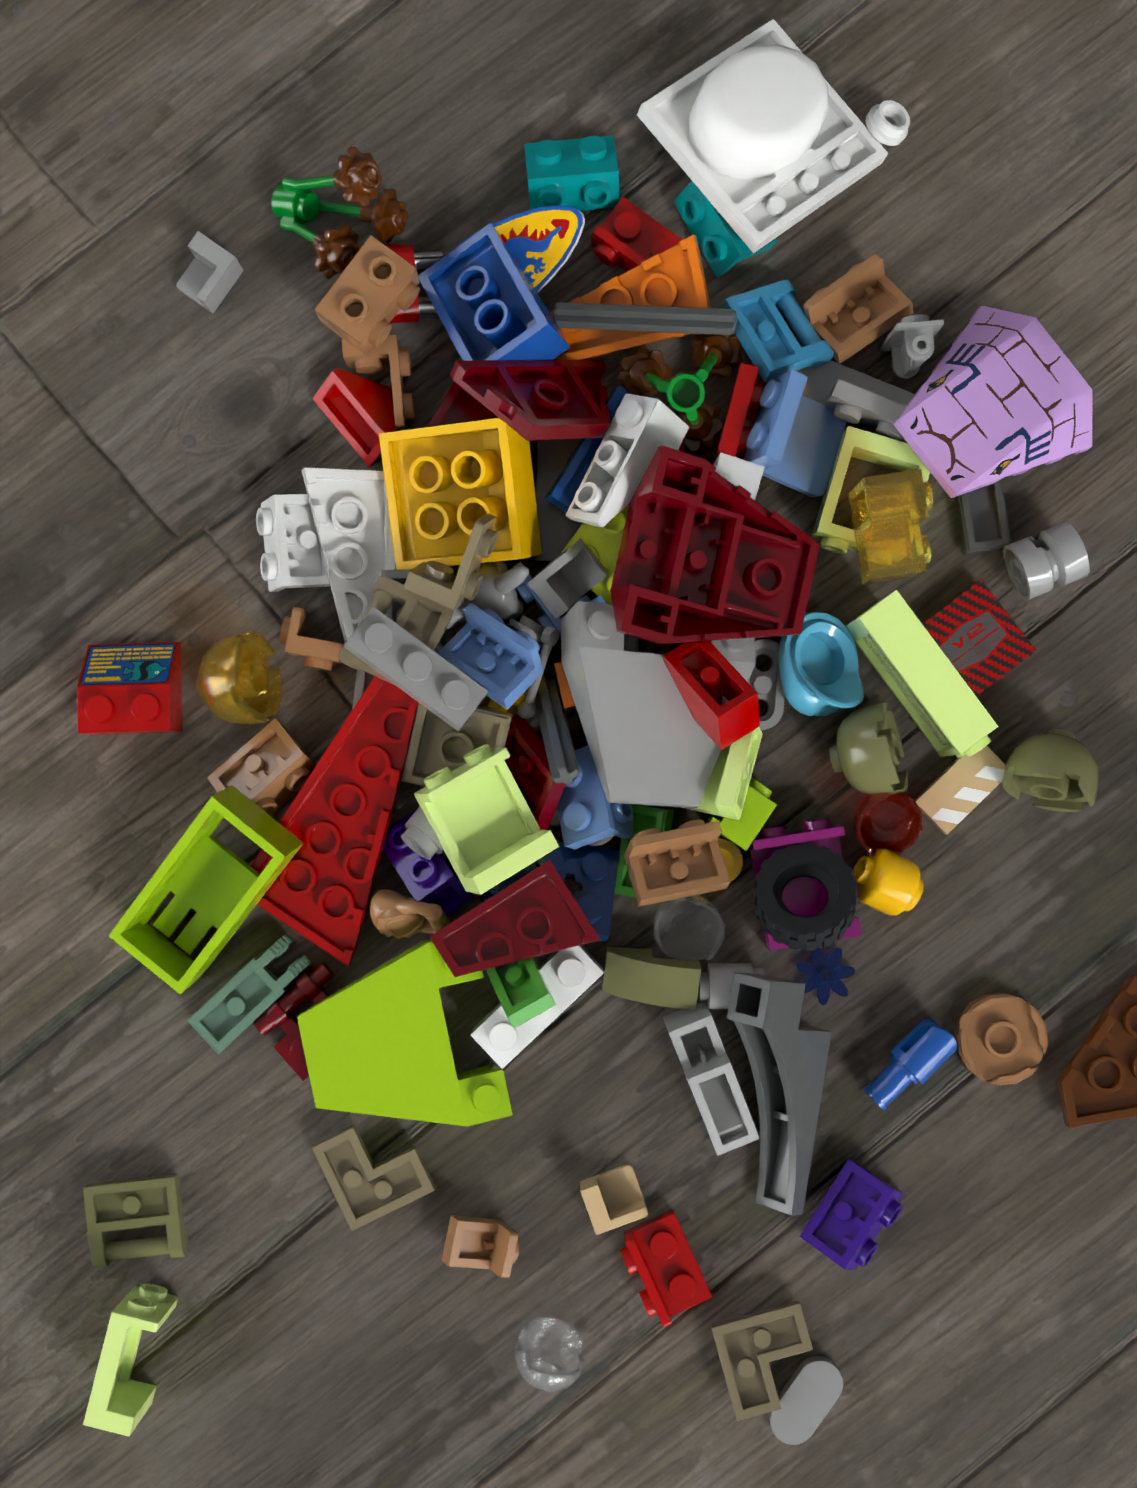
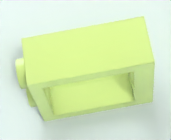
M847 426L842 434L811 538L820 540V547L832 552L846 554L847 550L851 549L865 553L864 560L876 565L890 566L891 561L898 563L906 557L930 471L908 443ZM851 457L913 475L894 541L832 523Z

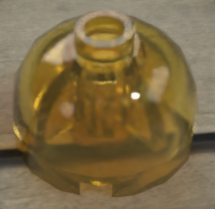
M247 632L219 640L207 650L200 664L196 687L206 706L217 718L235 725H253L270 721L267 717L278 713L283 695L282 676L280 668L271 671L268 656L275 654L272 646L262 635L256 632Z

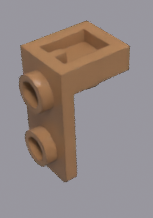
M396 334L388 335L385 341L377 348L372 345L366 355L344 339H341L343 358L349 369L355 368L357 373L370 374L383 370V366L390 365L395 426L397 431L408 430L407 421L415 420L413 394L405 393L403 376H411L409 349H401Z

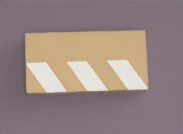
M986 746L971 757L964 755L957 758L913 803L944 835H948L1002 782L1006 765Z

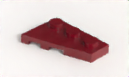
M550 860L430 936V939L454 977L601 940Z

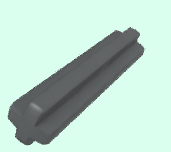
M542 676L534 701L551 777L556 784L564 782L567 786L574 783V778L579 775V769L558 682L554 678L546 679Z

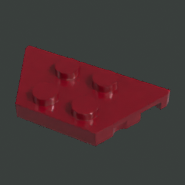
M456 360L450 373L452 380L525 440L602 438L610 425L609 409L605 405L608 399L607 387L601 385V377L606 370L602 360Z

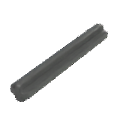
M559 302L555 305L554 323L558 328L732 335L736 330L737 315L733 309Z

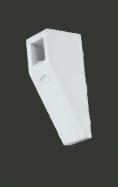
M626 393L565 516L570 520L604 527L630 503L658 447L666 446L678 450L689 426L659 399Z

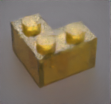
M921 469L864 477L848 494L862 585L919 576L927 571L926 564L931 561L928 537L926 535L921 536L919 526L922 521L929 517L928 510L933 509V492L930 482H923Z

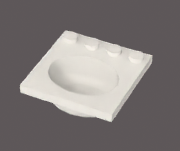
M774 19L642 103L637 113L641 121L753 253L881 165L888 155V152L871 135L865 125L824 79L817 64L801 52Z

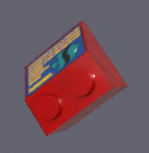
M181 643L88 645L77 684L78 733L86 735L183 732Z

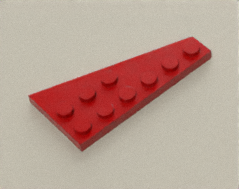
M374 676L279 823L302 841L303 845L257 904L348 967L354 959L403 774L419 704L418 701L397 686ZM261 849L251 867L261 874L273 857Z

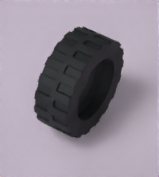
M795 843L787 845V848L783 850H776L768 860L765 859L763 861L760 872L756 874L755 915L756 919L761 922L762 930L766 934L769 933L778 944L783 943L788 945V948L794 950L801 948L806 949V951H813L818 947L823 946L825 948L832 945V942L836 939L840 940L845 935L847 927H851L854 913L856 912L858 885L857 880L853 878L854 871L850 865H846L841 855L838 853L837 855L830 851V848L823 845L818 847L814 846L813 843H804V845H796ZM795 878H814L825 886L829 897L828 903L816 915H796L789 911L783 902L782 892L784 887Z

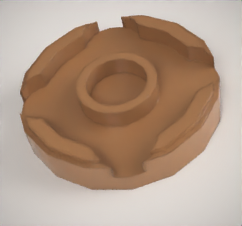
M1003 992L985 994L970 1002L959 1015L954 1031V1038L957 1042L956 1052L964 1067L979 1079L996 1085L1017 1084L1033 1075L1039 1067L1038 1064L1042 1060L1043 1054H1046L1048 1047L1047 1028L1038 1010L1022 998Z

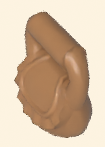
M379 890L371 900V920L380 934L384 933L387 937L393 935L398 939L402 937L410 938L417 933L433 935L451 923L439 905L415 901L413 898L406 897L394 890Z

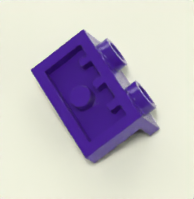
M848 1159L799 1237L845 1270H855L858 1265L865 1267L878 1248V1244L874 1240L883 1226L889 1228L899 1216L903 1207L899 1200L903 1192L896 1187L888 1185L854 1160Z

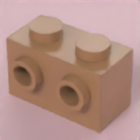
M370 235L315 308V312L323 325L366 355L372 345L377 348L388 337L392 329L390 321L401 308L405 311L415 301L420 291V288L417 286L420 283L417 270L413 265Z

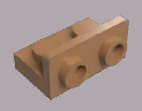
M274 718L211 773L207 779L217 792L233 785L273 818L282 805L296 793H299L316 767L317 762L306 754L287 728L278 719Z

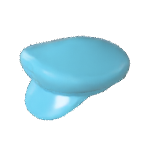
M824 612L805 613L801 634L782 636L779 644L780 680L787 701L795 710L807 716H827L841 708L857 706L864 698V689L858 673V654L851 633L833 615Z

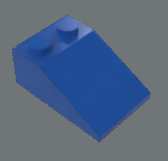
M489 223L418 275L420 283L462 360H553L570 348L560 328L554 323L552 314L492 223Z

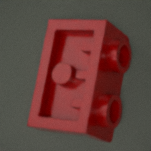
M624 197L621 198L602 226L596 225L591 232V246L595 248L593 250L595 256L609 267L614 268L618 265L627 272L641 265L643 261L656 254L663 253L682 241L681 238Z
M741 363L739 366L713 463L720 453L740 459L744 458L747 449V438L754 426L760 407V397L767 382L756 379L759 367Z
M673 1209L624 1231L626 1247L620 1249V1252L630 1275L639 1273L645 1289L639 1291V1294L650 1318L658 1315L663 1327L672 1324L671 1316L712 1298L708 1284Z

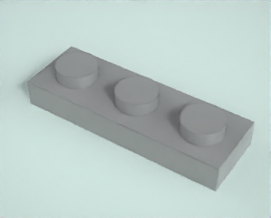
M374 606L345 642V649L458 732L488 693L485 688Z

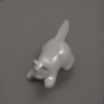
M502 561L481 564L478 573L483 575V580L476 597L472 601L468 599L454 610V614L441 638V642L447 644L452 639V634H457L466 625L467 619L463 608L469 602L483 611L486 608L493 610L502 618L505 625H507L510 619L515 621L519 619L523 613L524 604L517 597L515 588L521 585L527 578L529 569L525 566H520L507 571L508 568Z

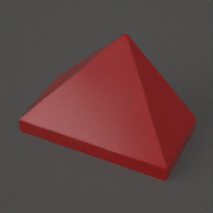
M335 369L330 373L312 399L364 462L371 467L381 457L379 433L396 431L392 389L342 369Z

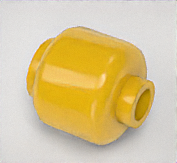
M878 849L868 857H861L853 869V878L857 880L858 885L857 898L862 903L886 915L896 916L903 911H910L916 906L923 893L924 882L921 879L919 867L913 861L889 849Z

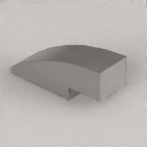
M705 1000L696 1004V1010L681 1009L663 1016L665 1026L717 1156L760 1139Z

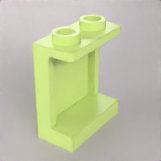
M488 744L482 745L464 755L463 758L466 763L451 771L449 767H445L427 776L423 780L426 787L414 793L466 892L481 895L559 847L551 830L540 829L505 762L510 757L507 748L490 749Z
M149 1283L142 1284L140 1287L134 1286L111 1312L83 1425L130 1436L151 1406L156 1386L131 1380L130 1377L142 1330L157 1332L177 1305L178 1297L167 1294L168 1290L165 1287Z

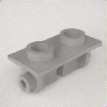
M919 314L904 317L901 319V323H896L881 345L880 352L891 351L893 371L898 377L903 379L914 377L922 363L931 357L934 351V336L944 325V320L929 321L928 315Z

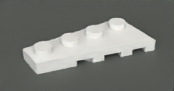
M303 468L302 475L342 634L346 642L359 626L375 595L372 588L378 577L381 576V570H395V556L384 471Z

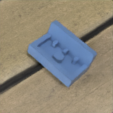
M469 602L463 608L467 619L466 625L437 654L488 691L486 696L508 710L544 672L538 653L540 647L528 633L524 631L516 633L507 627L502 618L493 610L486 608L483 611Z
M589 745L575 750L579 775L574 778V783L565 786L557 805L564 846L575 850L611 835L623 839L634 836L631 822L634 818L632 805L608 803Z

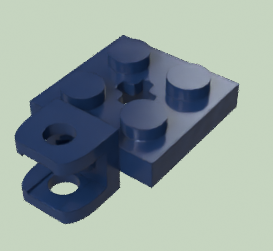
M557 841L558 848L485 893L479 894V899L483 903L550 860L563 881L565 879L573 880L574 884L580 887L581 892H574L573 897L601 939L599 941L607 942L610 934L620 850L588 845L574 850L565 847L564 842Z

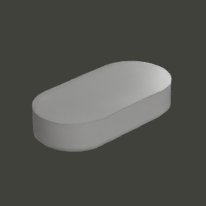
M812 1356L805 1359L778 1394L782 1409L769 1412L768 1417L774 1435L781 1442L789 1445H798L806 1442L840 1397L843 1390V1379L838 1367L832 1360L824 1356Z

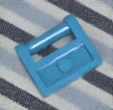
M781 280L726 298L721 309H733L736 311L737 325L735 335L754 366L759 367L758 372L764 382L775 379L790 370L798 371L809 366L811 368L821 367L834 356V351L826 340L821 341L794 298L796 291L789 280ZM777 308H780L788 323L792 327L793 331L797 335L798 339L802 343L803 347L800 346L797 339L793 335L792 331L788 327L787 323L785 322Z

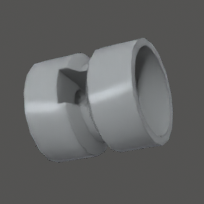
M1063 522L1041 531L1038 540L1029 536L1008 544L1003 549L1004 562L1009 578L1018 594L1024 600H1029L1052 591L1054 582L1064 586L1087 577L1090 572L1089 559L1084 543L1073 525L1068 522Z

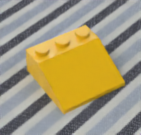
M500 418L379 433L396 570H412L421 563H427L428 561L440 562L447 566L460 565L475 522L487 513L497 517L493 531L498 532V538L491 555L488 558L483 557L481 563L524 559L542 554L529 440H525Z

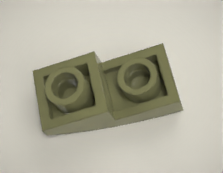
M606 947L601 986L603 992L645 1004L696 1010L701 977L699 960L653 958L652 949Z

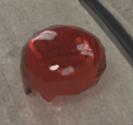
M905 791L894 794H868L861 799L854 811L853 830L861 846L871 856H875L879 849L884 848L900 855L905 849L915 844L923 830V813L913 797Z

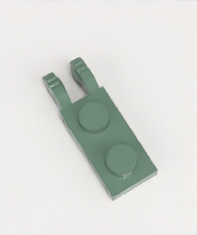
M283 935L259 958H253L188 1019L187 1022L217 1054H220L271 1004L280 998L288 990L286 986L311 964V961L305 955L302 958H297L279 979L266 967L276 957L279 958L288 950L292 941L286 935Z

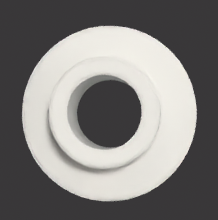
M886 100L881 104L873 106L867 113L866 126L879 143L895 146L899 145L906 138L910 117L906 109L899 103Z

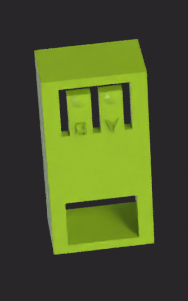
M231 785L209 799L108 936L177 993L182 994L206 972L303 845V842ZM224 818L273 857L261 874L212 835ZM170 892L174 893L175 896L153 926L169 938L192 909L196 911V914L174 941L186 953L192 954L213 926L218 929L194 961L148 924Z

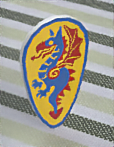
M548 206L515 214L492 225L500 234L537 293H539L570 257L585 225V218L583 213L574 207ZM472 234V235L468 236L467 238L463 239L456 247H458L459 245H461L463 242H465L467 239H469L470 237H472L474 234Z

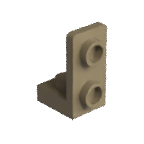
M487 513L475 522L457 576L453 574L454 570L443 563L436 561L423 562L409 571L404 589L452 610L457 609L468 599L472 601L476 597L483 580V575L478 573L483 557L488 558L491 555L498 538V532L493 531L497 517Z

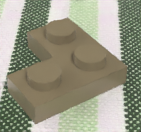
M353 1125L314 1144L312 1147L351 1231L435 1191L436 1186L417 1146L375 1165L356 1125Z
M795 1301L712 1324L711 1329L736 1420L740 1421L782 1409L769 1362L813 1350L800 1302Z

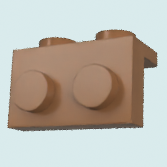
M874 254L864 262L854 265L844 276L828 287L816 291L803 305L807 319L821 341L826 340L834 351L833 358L839 364L892 329L896 323L901 322L902 318L911 316L914 313L912 301L885 275L883 259L878 254Z
M692 820L680 825L676 830L661 832L658 828L647 829L637 833L630 840L624 858L638 907L727 889L730 879L717 840L722 832L719 821L705 824L704 820Z

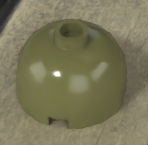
M886 701L867 705L853 711L842 721L837 730V745L830 746L829 748L830 759L835 773L843 772L852 787L861 793L873 796L906 791L908 788L907 770L898 772L897 764H900L901 758L905 757L894 714L892 710L887 711L888 703Z
M1051 729L1048 733H1040L1025 738L1011 752L1005 766L1002 785L1007 793L1018 800L1021 792L1038 797L1032 806L1058 812L1083 811L1085 802H1088L1090 807L1095 804L1099 769L1095 756L1082 742L1075 739L1074 734L1062 729Z

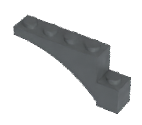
M734 972L727 1019L734 1021L746 1049L755 1082L759 1108L760 1164L756 1203L791 1216L803 1215L832 1031L800 1023L806 983L772 975Z

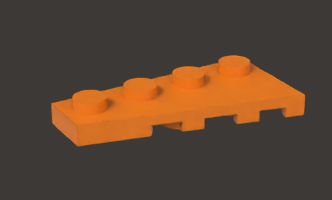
M693 234L674 247L661 254L654 255L643 261L641 265L608 280L595 290L582 297H577L568 303L711 308L696 235ZM553 310V311H551L550 313L552 314V316H553V318H554V310ZM560 328L570 348L553 360H585L692 333Z

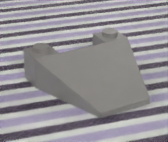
M578 601L561 619V664L607 802L684 808L699 807L721 750L693 719L664 663L663 655L665 654L624 651V634L617 632L613 605ZM755 638L710 641L748 682L756 663Z

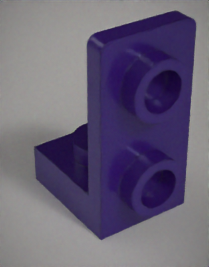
M409 813L388 828L383 850L414 900L437 904L448 916L474 896L472 893L465 891L457 874L450 868L442 854L435 853L430 860H427L415 853L402 840L401 835L406 831L405 823L414 814Z

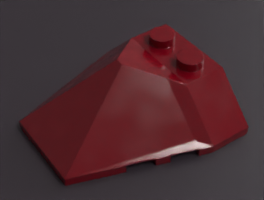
M659 446L630 500L610 589L617 632L658 644L799 635L803 626L820 544L776 511L770 512L750 497L751 493L745 488L730 483L715 471L716 467L707 460L666 446Z

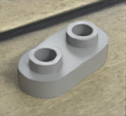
M769 639L755 641V658L759 655L768 657L771 663L768 671L762 672L754 666L748 681L758 693V700H762L767 706L766 714L759 717L761 731L772 728L780 721L784 712L785 701L779 672V644Z

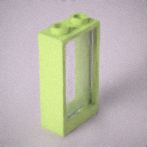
M897 590L878 601L846 625L856 645L940 757L954 755L957 758L964 755L971 757L991 742L988 734L996 729L998 725Z

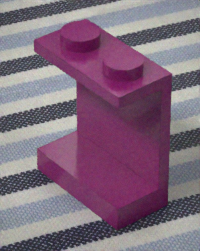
M830 818L803 822L804 831L786 834L785 825L761 829L758 833L759 838L754 839L749 846L754 881L756 874L760 872L763 861L765 859L768 860L776 850L787 848V845L795 843L796 845L813 843L814 846L818 847L823 845L830 848V851L837 855L838 853L843 857L840 836L845 835L844 826H831ZM799 877L791 880L782 892V899L787 909L799 916H813L820 913L826 907L829 899L825 886L818 880L810 877ZM854 916L851 927H847L845 935L841 939L862 936L859 917ZM763 931L765 947L772 951L788 948V945L778 944L769 933L766 934Z

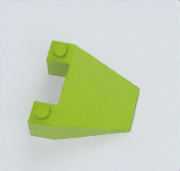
M426 939L299 1014L297 1020L315 1107L318 1109L466 1127L512 1116L502 1068L491 1064L456 1073L439 988L484 978L483 970L454 977L432 940Z

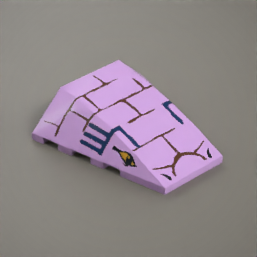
M987 306L979 307L971 317V321L954 340L950 350L935 366L931 376L919 388L893 424L950 498L996 483L1004 477L1025 473L1045 463L1048 465L1059 461L1067 455L1085 452L1092 447V388L1036 317Z

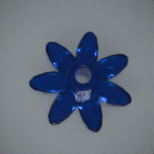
M819 947L815 948L812 951L814 964L808 962L796 964L797 970L807 976H811L803 982L806 983L804 993L811 992L817 988L818 1001L821 1005L827 1003L830 996V988L842 997L848 995L846 986L839 979L852 976L855 973V969L850 966H838L843 954L841 948H836L832 951L827 959ZM828 971L829 977L824 979L823 974Z

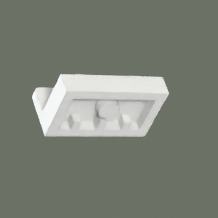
M272 495L263 501L261 508L257 510L256 526L259 535H263L265 553L261 556L260 568L262 578L268 581L269 592H279L285 588L329 587L330 582L308 495Z

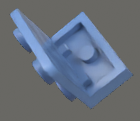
M790 370L775 379H771L764 387L760 397L758 414L747 438V449L743 460L765 466L763 476L816 498L822 496L826 491L846 421L837 418L833 414V409L802 395L808 377L795 370Z

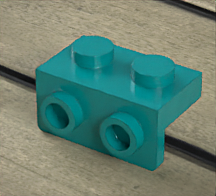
M613 135L601 137L588 136L558 141L544 140L537 143L524 144L530 210L548 206H568L584 211L615 208L619 203V170Z
M693 181L689 183L674 201L691 234L696 235L698 246L717 277L726 274L737 262L769 251L778 242L777 238L753 253Z

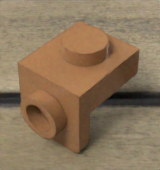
M293 607L291 617L285 616L281 627L280 642L286 644L284 652L292 656L305 658L304 666L331 671L333 663L345 665L338 659L343 644L304 637L309 613L302 608Z
M451 1215L441 1261L449 1267L490 1269L499 1277L509 1278L512 1264L515 1263L519 1254L518 1232L501 1219Z

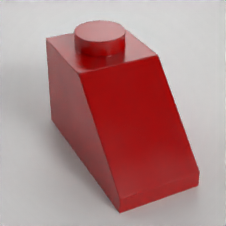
M710 641L685 642L663 655L664 663L693 719L720 750L760 726L758 693Z

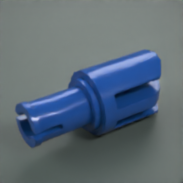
M932 1019L922 1020L899 1044L890 1050L892 1062L863 1090L885 1111L887 1106L911 1082L914 1084L920 1082L923 1085L956 1051L957 1042L955 1038Z

